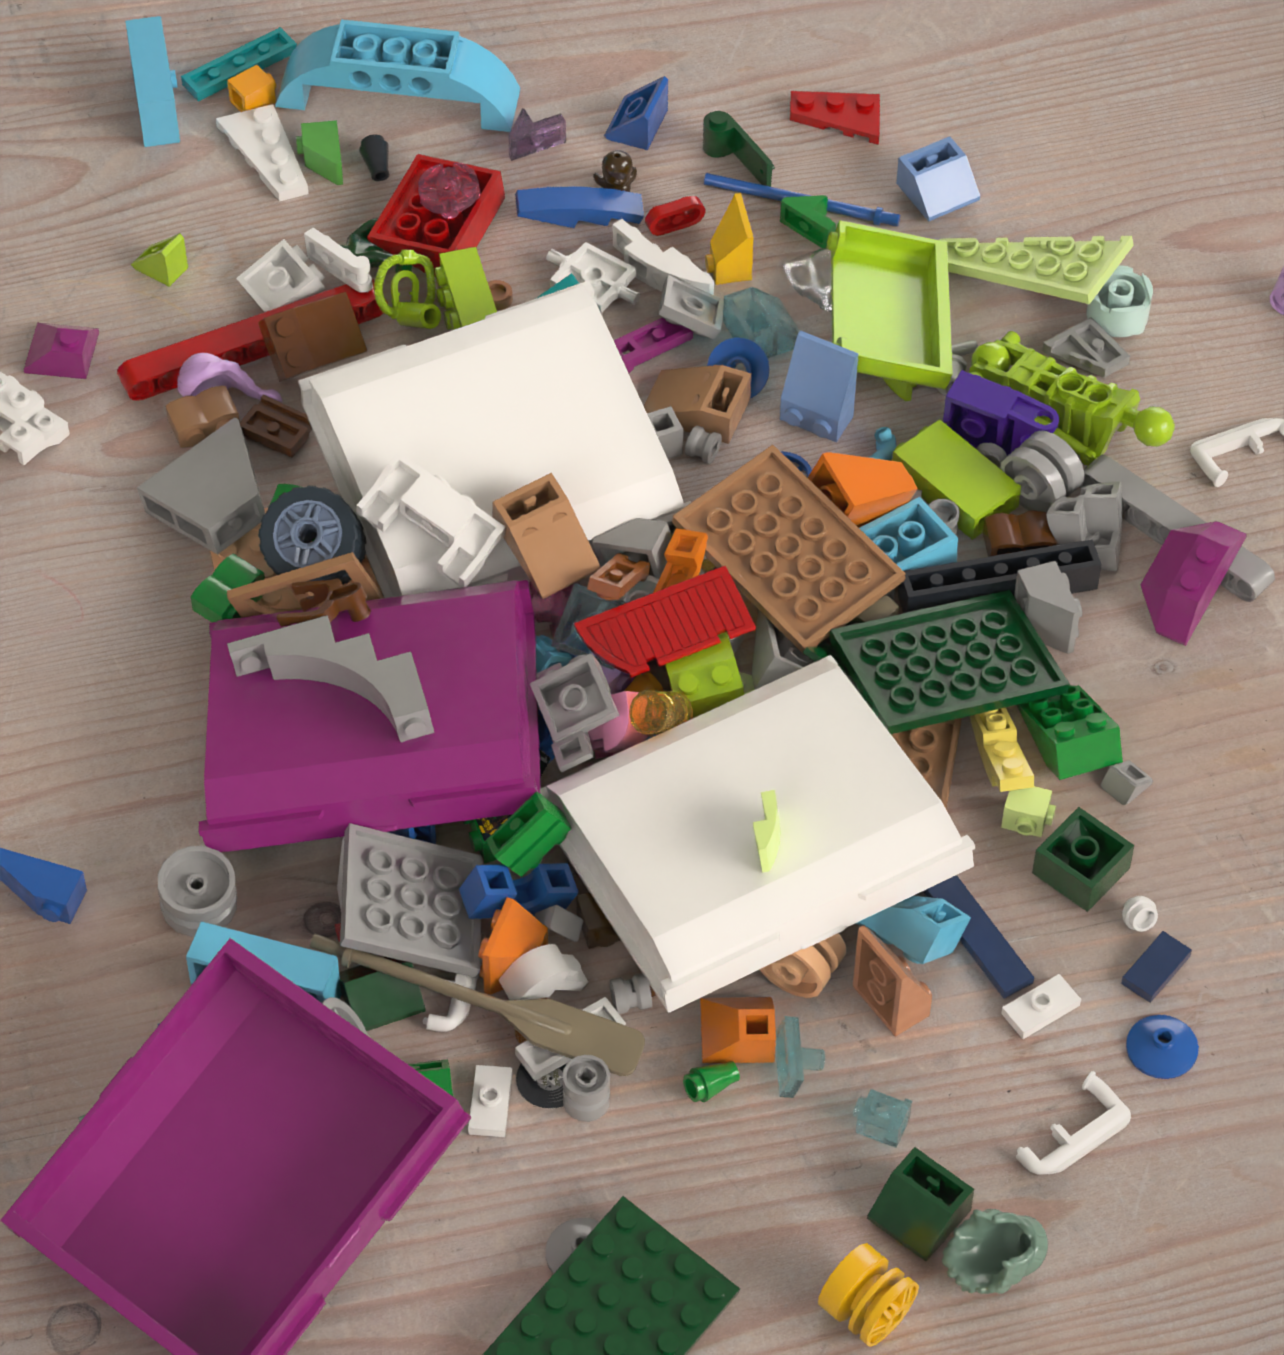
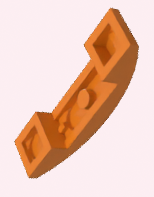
M675 529L664 553L667 564L653 593L699 576L707 545V533Z

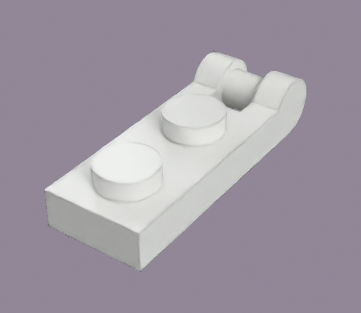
M315 228L304 233L307 256L310 260L358 292H368L373 288L372 277L368 274L370 263L367 257H356L349 249L343 248L329 236L322 234Z

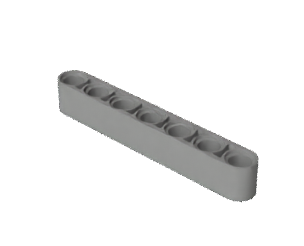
M1106 455L1098 456L1084 469V480L1080 488L1097 483L1121 481L1122 518L1161 545H1163L1169 532L1173 529L1207 523ZM1241 546L1220 585L1240 599L1251 602L1274 582L1275 574L1269 564Z

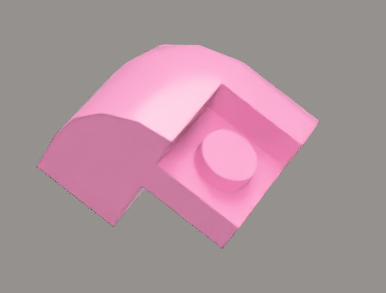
M630 691L611 694L620 716L588 731L592 750L595 751V759L613 756L647 739L652 730L653 718L650 694Z

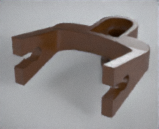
M340 579L295 582L291 585L295 595L305 594L306 592H312L314 595L300 600L299 603L304 612L278 614L276 618L281 627L327 615L329 622H332L339 612L347 610L351 621L358 622L367 618L371 614V609L365 601L367 595L359 582L344 586ZM324 601L322 606L317 610L312 612H305L308 609Z

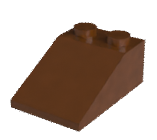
M346 292L271 315L258 322L279 382L368 351Z

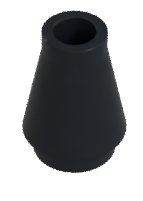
M373 134L366 136L361 141L359 152L371 173L372 179L374 181H384L390 175L388 170L389 144L381 135Z

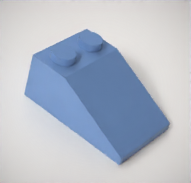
M800 330L781 395L780 420L837 443L854 416L858 353Z

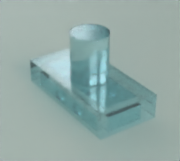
M784 1016L776 1030L775 1051L779 1097L794 1098L804 1081L803 1069L822 1071L825 1064V1052L823 1049L801 1047L799 1018Z

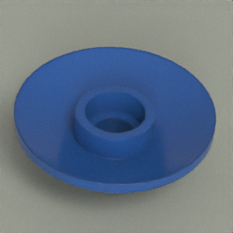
M739 337L727 339L714 348L709 356L707 366L723 365L736 369L739 363L744 364L745 372L752 374L751 399L762 391L768 381L770 368L767 355L752 340Z
M1152 1015L1139 1020L1130 1029L1126 1040V1050L1132 1064L1142 1073L1158 1079H1172L1187 1073L1195 1064L1199 1051L1197 1038L1191 1028L1181 1020L1167 1015ZM1158 1039H1166L1169 1042L1163 1043L1160 1042Z

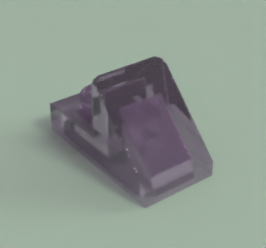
M523 108L508 135L509 158L511 161L566 143V121L562 114L533 122Z

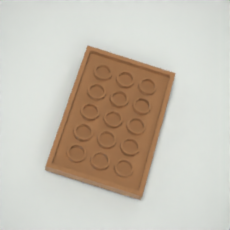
M773 444L673 515L672 523L678 529L707 533L708 539L704 555L717 568L726 565L736 587L802 653L806 647H816L829 637L831 629L843 627L905 581L906 573Z

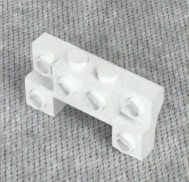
M0 372V430L3 431L0 435V450L7 452L11 448L17 452L19 463L25 465L45 448L60 444L70 435L68 422L46 409L43 398L36 391L28 390L20 385L14 377L6 376Z
M397 452L387 463L377 481L357 504V514L382 532L401 513L449 547L437 562V571L461 588L466 587L484 566L485 558L505 536L506 527L478 508L476 502L470 496L464 493L458 494L450 488L449 483L439 475H431L400 452Z

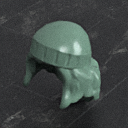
M975 1209L970 1219L965 1220L959 1227L954 1229V1237L943 1250L942 1264L948 1268L947 1275L955 1279L956 1284L961 1286L963 1292L968 1291L971 1294L974 1292L980 1294H1003L1012 1285L1019 1283L1023 1277L1033 1273L1042 1265L1048 1251L1047 1234L1040 1222L1033 1217L1002 1212L997 1209H986L984 1211Z

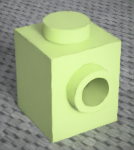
M1034 786L1032 788L1009 791L1004 806L1001 828L1017 831L1026 836L1033 835L1042 838L1045 824L1052 826L1056 806L1050 804L1052 790Z

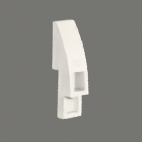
M623 219L613 224V246L624 255V262L636 267L637 279L662 292L663 284L668 275L714 295V280L707 272H703L694 265L688 256L681 254L674 247L662 252L658 245L652 244L641 235L636 227L630 226Z

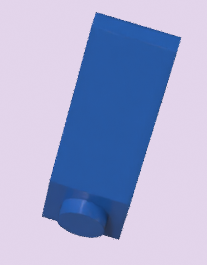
M0 848V880L36 914L51 922L61 921L71 924L87 892L83 871Z

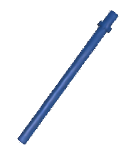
M706 173L704 178V185L777 201H781L785 197L812 196ZM830 199L827 202L828 212L873 221V225L880 226V223L898 227L900 223V214L886 212L882 207L872 209Z

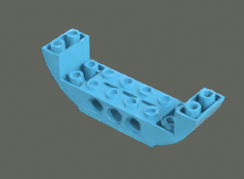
M341 19L340 24L325 27L310 34L293 50L286 65L275 107L305 110L312 85L480 103L481 129L511 132L520 94V86L514 75L500 59L479 44L461 37L458 31Z

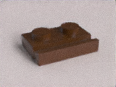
M262 395L260 397L261 401L258 404H254L240 421L243 434L292 458L309 438V433L313 430L308 417L303 412L266 395Z

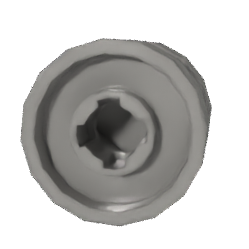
M593 1055L577 1056L570 1060L563 1070V1104L566 1112L574 1119L586 1122L597 1120L605 1115L610 1105V1071L602 1059Z

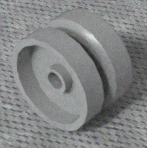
M1047 431L1034 432L1020 445V448H1016L1001 462L1000 467L1014 482L1021 486L1019 505L1028 511L1048 512L1055 501L1062 496L1069 497L1083 484L1084 480L1083 466L1076 452L1066 441Z
M189 846L175 851L163 862L158 872V894L160 897V909L168 925L176 932L195 937L201 922L225 927L231 922L237 910V889L235 872L229 859L218 850L206 846Z

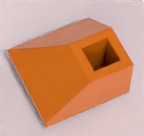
M508 897L502 910L496 909L491 922V930L493 931L490 938L483 939L478 957L483 960L479 976L484 979V993L490 995L504 990L499 979L514 961L532 949L548 945V928L518 902Z
M772 997L700 998L702 1063H726L728 1061H733L734 1063H775L776 1028L775 1008Z

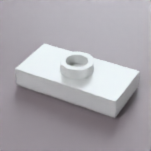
M1058 974L1003 1006L1001 1014L1019 1036L1025 1039L1080 1006L1081 998L1064 978Z
M476 1065L470 1110L471 1119L468 1126L469 1135L505 1137L513 1074L512 1067Z

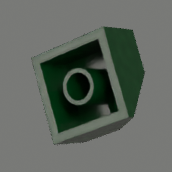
M1078 807L1036 849L1032 874L1088 912L1130 869L1135 845Z

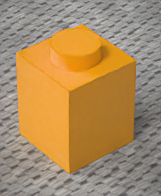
M258 65L227 80L230 102L240 112L276 103V82L270 73H265Z

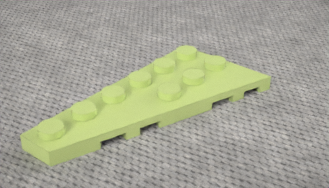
M1092 236L1091 241H1074L1072 237H1024L1023 242H1009L1008 238H996L994 243H979L976 238L939 239L940 241L947 242L948 272L1086 304L1092 302L1134 246L1132 236H1121L1120 241H1105L1104 236Z

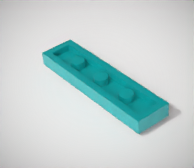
M279 27L182 75V85L199 102L227 88V80L255 65H258L263 70L291 56V53L297 47V43Z

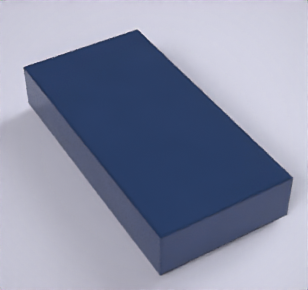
M1162 931L1122 977L1121 984L1151 1003L1190 958L1192 949Z

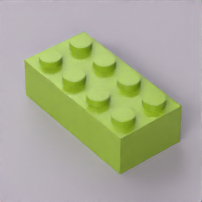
M472 247L439 254L440 267L435 268L437 283L441 288L436 289L439 306L446 308L443 314L447 330H455L484 320L487 315L496 313L497 310L477 248Z

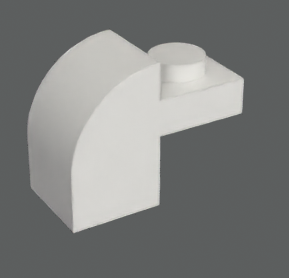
M548 944L532 949L519 957L500 977L499 982L509 1000L548 999L555 990L581 991L588 983V980L581 970L580 963L573 955L561 954L556 944Z

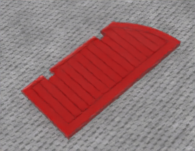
M726 565L574 623V628L579 637L597 657L615 669L629 674L630 677L650 671L647 662L656 659L660 667L720 644L721 641L718 635L727 632L729 639H733L756 630V626Z

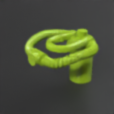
M401 250L398 255L395 254L385 259L379 266L380 269L376 273L374 283V295L380 310L392 319H396L401 326L426 329L435 328L441 320V312L434 304L436 282L430 258L416 254L414 250ZM396 264H422L427 278V297L425 302H418L419 280L417 276L411 271L403 270L396 273L391 280L392 307H390L382 293V286L388 269ZM403 277H408L412 282V292H409V295H411L410 302H399L400 292H398V283Z

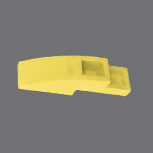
M1006 707L971 715L970 720L978 750L992 787L998 786L1000 792L1034 787V774L1017 742V729Z

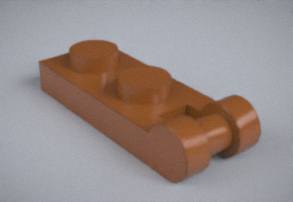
M618 553L590 576L587 590L597 593L598 597L605 600H619L639 581H646L650 571V563L642 560L634 562L629 560V556Z

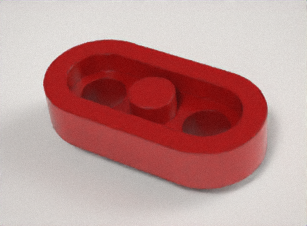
M685 196L681 199L653 207L645 217V224L651 234L661 236L697 224L704 217L706 209L697 196Z

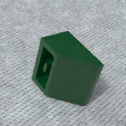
M914 1147L891 1173L869 1211L867 1219L920 1258L927 1261L969 1214L972 1208L975 1189Z

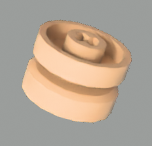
M838 933L759 970L770 982L790 994L805 998L816 997L831 978V973L835 971L846 955V944Z

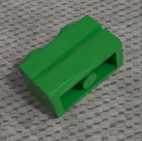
M535 792L486 841L494 857L522 877L529 869L536 868L541 863L543 856L554 845L561 844L572 827L559 807L549 802L540 793Z

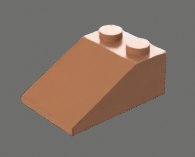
M865 925L858 928L853 987L896 1037L930 1016L931 991L924 982H919L913 976L908 963L903 957H897L890 947Z

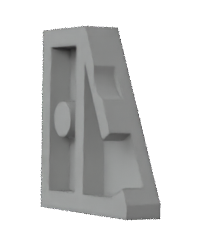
M1092 317L1043 342L1042 351L1045 354L1103 378L1129 365L1130 355Z

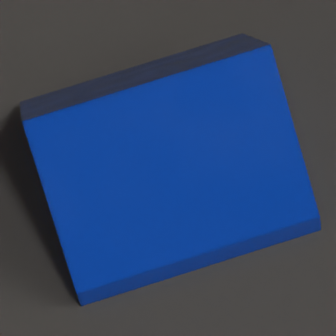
M663 76L625 95L604 136L610 141L648 150L668 111V79Z

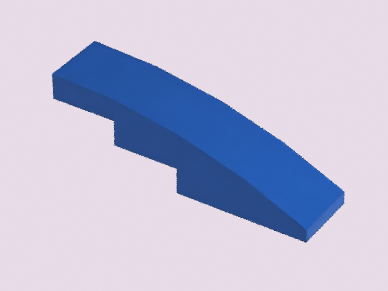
M543 187L517 190L515 193L518 217L575 228L579 220L608 226L611 218L623 219L624 221L640 224L644 218L642 194L593 187Z

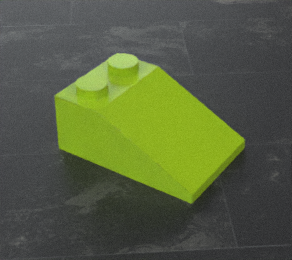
M727 632L718 635L721 641L720 644L665 664L680 722L696 718L745 695Z

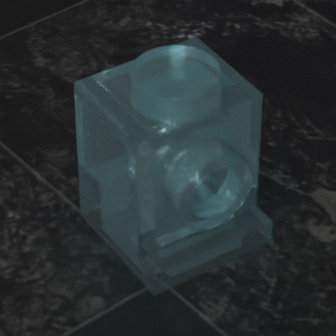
M871 1089L867 1098L860 1096L856 1102L853 1111V1117L857 1118L856 1133L897 1148L910 1120L912 1101L906 1098L904 1101Z

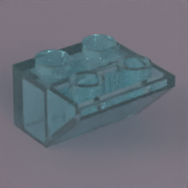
M754 287L724 296L723 322L733 338L739 337L754 341L764 350L767 358L794 350L800 330L779 298Z

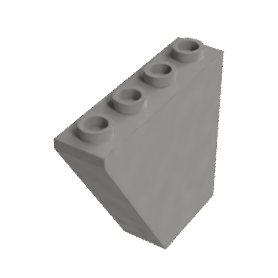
M235 417L137 487L146 513L217 555L260 524L263 514L265 515L248 446L239 419Z

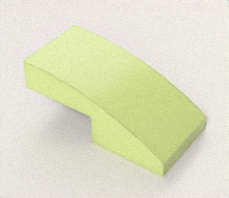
M775 790L761 792L765 820L752 822L762 873L771 870L780 844V818Z

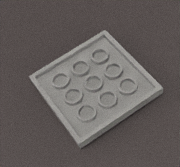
M349 823L344 836L340 946L476 977L480 971V958L478 954L481 946V919H469L459 888L476 865H482V856Z

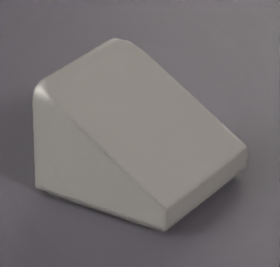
M1129 760L1110 766L1101 782V787L1122 805H1126L1153 783V780Z
M558 905L535 913L534 917L549 929L574 942L578 941L583 920L577 915Z

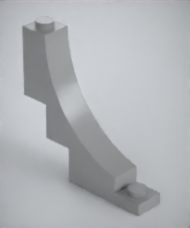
M328 615L227 644L237 677L270 668L274 680L303 679L341 686L361 695L377 706L390 720L400 742L435 733L412 653L407 652L377 661L369 633L335 642Z

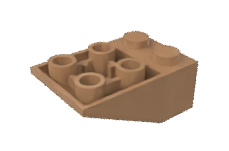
M723 365L661 370L644 404L646 413H651L671 406L683 431L690 433L698 425L703 427L705 432L721 434V442L729 444L750 401L752 374Z
M552 473L493 501L492 517L506 527L503 538L542 599L580 581L601 568L569 499Z

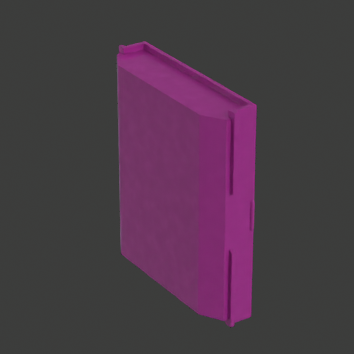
M514 580L367 600L366 603L371 609V614L367 618L353 622L348 611L344 610L339 612L336 618L330 622L335 642L369 633L377 661L407 652L412 653L435 733L400 742L390 720L377 706L361 695L341 686L303 679L274 680L270 668L237 677L227 644L288 627L280 626L276 618L277 615L304 612L303 609L209 623L211 656L204 768L207 820L199 821L198 826L199 835L202 836L205 846L222 853L343 837L349 823L382 832H390L404 828L511 815L535 792L541 794L538 703L530 686L531 682L537 680L535 612L528 580ZM320 607L310 608L305 612H312Z
M229 938L133 1057L127 1060L100 1093L98 1101L0 1221L15 1235L22 1237L173 1355H287L326 1305L325 1298L384 1222L391 1221L470 1121L471 1116L463 1110L456 1098L243 946Z

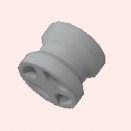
M696 425L687 439L685 455L701 457L703 462L711 464L720 449L721 434L705 432L703 427Z

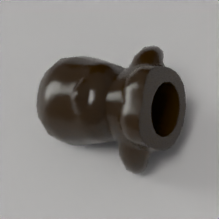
M621 150L609 152L602 160L603 176L594 173V181L606 189L630 192L631 183L637 176V169L633 167L631 156Z

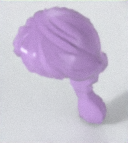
M197 353L184 361L177 379V390L183 397L196 396L211 387L226 386L227 389L230 387L237 388L247 396L261 400L260 397L262 395H266L276 401L283 402L280 393L276 390H265L256 386L254 380L245 371L241 370L238 363L223 360L209 353Z

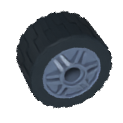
M309 485L307 487L293 488L287 493L284 492L277 500L272 502L268 506L265 515L263 514L258 534L260 538V551L264 555L267 565L276 575L351 552L362 563L366 555L365 544H367L361 521L340 495L334 494L330 489L324 487L318 488ZM341 570L309 581L340 579L342 585L352 579L345 570Z

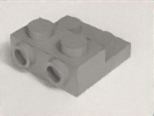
M592 653L577 656L570 660L568 665L558 670L546 671L537 680L530 683L554 743L581 730L586 733L620 716L610 694L611 689L600 663Z

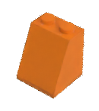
M832 452L823 453L808 476V479L858 528L908 503L918 489L902 462Z

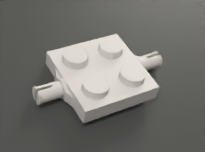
M587 242L576 252L568 256L554 249L548 252L546 260L560 266L559 270L550 279V288L572 273L579 283L590 281L594 289L593 300L596 302L600 313L617 298H622L632 303V305L639 301L640 293L627 288L628 284L636 277V267Z

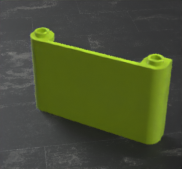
M839 220L835 232L831 231L827 240V250L831 251L832 343L858 353L857 373L945 390L953 375L947 242Z

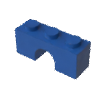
M568 863L539 864L530 874L516 880H512L509 869L505 865H476L459 888L469 919L493 918L496 909L502 910L507 897L514 899L533 916H535V913L554 905H558L566 910L579 893Z

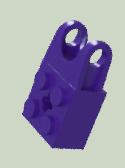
M961 370L946 395L943 422L975 449L982 443H992L1001 447L1008 456L1016 448H1020V445L1034 432L1047 431L1054 433L1059 424V416L1050 406L1019 391ZM1038 416H1046L1051 419L1052 423L1042 425L1035 422L1034 419Z

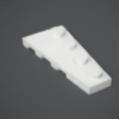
M273 104L216 118L217 128L221 133H225L229 137V142L235 149L240 150L247 164L251 168L254 167L260 179L279 202L309 194L308 185Z

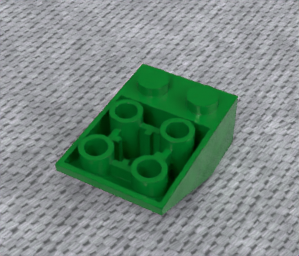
M1069 685L1068 692L1065 694L1017 705L1046 766L1059 780L1123 762L1119 725L1079 685Z

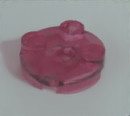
M453 163V167L443 168V164L435 165L426 170L418 181L420 203L427 210L441 214L444 218L456 217L460 211L470 207L481 195L476 172L471 167L462 163Z

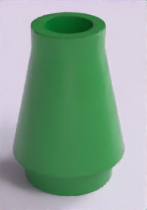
M728 1061L722 1064L691 1068L689 1073L684 1075L683 1084L688 1097L693 1102H707L732 1083L739 1081L740 1074L736 1064L733 1061Z

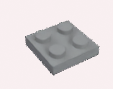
M668 275L663 284L658 315L662 316L669 323L680 324L691 329L698 336L716 340L721 331L725 300Z

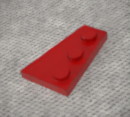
M791 91L790 121L822 130L831 127L842 130L844 136L854 138L855 134L869 138V143L879 145L880 94Z

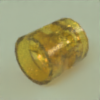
M644 690L633 698L629 709V717L636 731L647 735H659L693 718V709L689 699L680 692Z

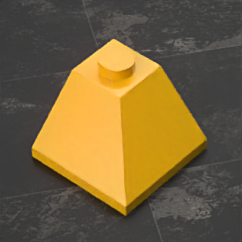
M741 193L734 194L710 240V254L705 255L707 273L713 274L715 285L752 280L754 237Z

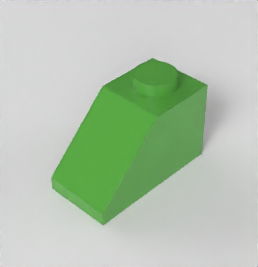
M337 120L301 123L302 136H296L297 153L304 154L305 167L336 185H343Z

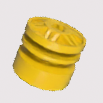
M865 1243L852 1250L831 1273L818 1297V1305L839 1322L850 1318L848 1329L855 1335L860 1334V1339L871 1347L885 1339L903 1320L918 1294L919 1285L910 1277L904 1278V1273L899 1268H893L886 1272L889 1261L872 1246Z

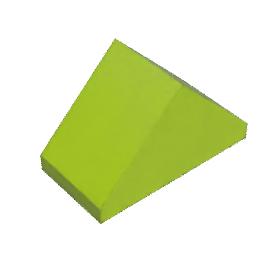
M179 233L150 245L131 266L135 270L170 287L188 269L184 237Z

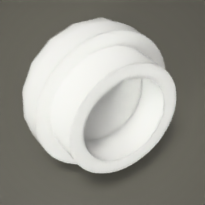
M1144 896L1130 898L1124 904L1122 911L1124 923L1130 929L1140 932L1149 930L1154 926L1158 918L1155 903Z

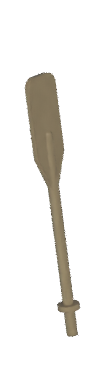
M316 933L313 935L310 943L312 948L342 958L341 966L349 968L351 963L354 962L497 1013L532 1045L571 1059L581 1055L596 1056L606 1063L610 1073L618 1076L632 1074L636 1070L644 1050L645 1038L640 1031L552 999L503 1001L372 953L340 946V942Z

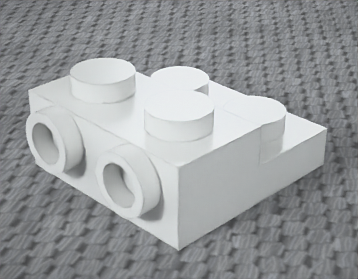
M285 239L236 278L264 312L319 294L326 289L321 283L325 278L314 264L308 267L304 263L308 260L304 252L298 245L291 248Z

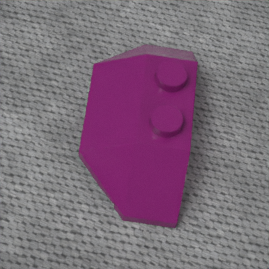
M1218 521L1173 529L1169 532L1140 584L1157 634L1184 646L1187 645L1245 541L1246 533Z

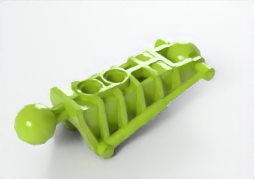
M1008 331L1001 340L996 339L994 342H986L978 346L972 355L969 373L981 376L1000 385L1008 386L1053 408L1059 416V424L1053 434L1066 441L1076 454L1080 456V460L1084 465L1088 466L1098 456L1103 455L1116 431H1124L1127 426L1134 428L1135 435L1141 443L1151 447H1159L1167 443L1173 435L1175 423L1171 414L1164 408L1150 406L1142 411L1137 410L1140 402L1138 390L1133 388L1130 391L1121 389L1112 382L1107 385L1097 381L1096 377L1092 375L1087 377L1077 373L1073 367L1066 368L1056 363L1054 358H1047L1034 349H1028L1021 345L1020 337L1014 331ZM1038 416L1034 419L1035 422L1042 425L1052 423L1051 419L1046 416Z

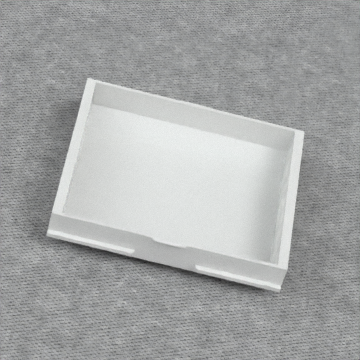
M590 281L487 315L484 320L409 346L403 344L298 381L301 388L302 406L338 491L364 527L363 531L367 544H365L366 557L384 598L461 588L437 571V562L449 549L438 539L401 513L384 532L357 514V504L374 485L387 463L397 452L406 456L431 475H439L449 483L451 489L458 494L464 493L470 496L476 502L477 507L491 517L493 501L552 473L569 499L595 556L597 555L592 541L596 536L636 518L667 522L668 526L673 524V515L691 503V501L683 502L672 467L600 310L593 300L594 289ZM502 538L485 558L484 566L466 587L514 580L531 581L505 539Z
M831 655L541 788V795L564 812L572 827L566 839L559 844L668 1013L794 952L815 945L867 917L974 867L972 850L975 849L974 842L968 834L963 837L960 836L942 801ZM775 790L780 818V844L771 870L762 873L752 822L765 820L761 792Z

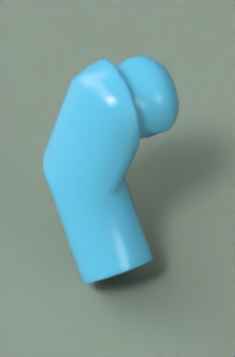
M881 427L874 434L877 451L868 458L891 461L893 451L897 447L896 438L890 428Z

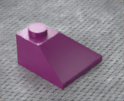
M37 322L25 362L24 373L87 379L99 336V328Z

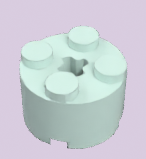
M1119 265L1092 302L1087 304V318L1092 317L1111 337H1128L1143 333L1149 319L1153 295L1151 281L1143 273L1140 276L1133 272V268Z

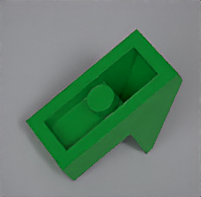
M827 196L785 197L781 200L780 222L825 251H828L827 240L830 232H835L836 223L826 216Z

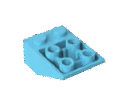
M911 896L856 924L865 925L874 931L875 935L884 943L893 944L902 950L904 957L911 962L925 964L953 953L971 917L944 899Z

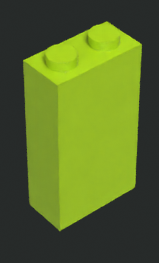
M940 419L930 426L923 427L915 437L906 443H900L893 451L892 461L903 463L907 472L912 476L918 488L917 490H922L921 498L928 504L937 499H947L958 506V529L971 540L983 533L986 517L996 513L1009 514L1019 507L1021 486Z

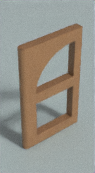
M351 552L228 590L227 598L241 617L301 610L302 608H270L258 604L250 598L288 587L300 602L301 599L313 596L314 594L306 592L305 594L295 595L291 588L292 583L306 582L341 570H345L354 583H361L367 595L365 601L382 599V593L354 553ZM324 601L312 608L321 607Z

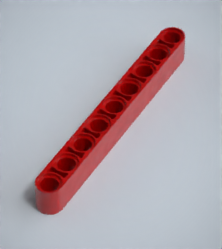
M372 279L373 288L368 292H358L345 284L128 359L118 367L117 375L129 398L134 401H140L178 388L177 379L184 361L194 354H213L223 360L236 362L239 366L270 356L258 325L259 321L271 315L346 292L358 324L373 320L384 314L376 303V296L374 295L375 280Z

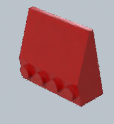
M417 154L367 236L368 241L394 255H398L401 250H414L416 254L427 256L432 261L435 272V268L440 267L439 254L472 247L477 248L505 199L501 171ZM416 263L415 265H412L415 268L426 273L425 268L422 264Z

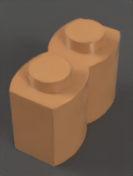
M226 386L211 387L196 396L181 397L165 406L168 421L181 448L194 447L234 417L239 419V413Z

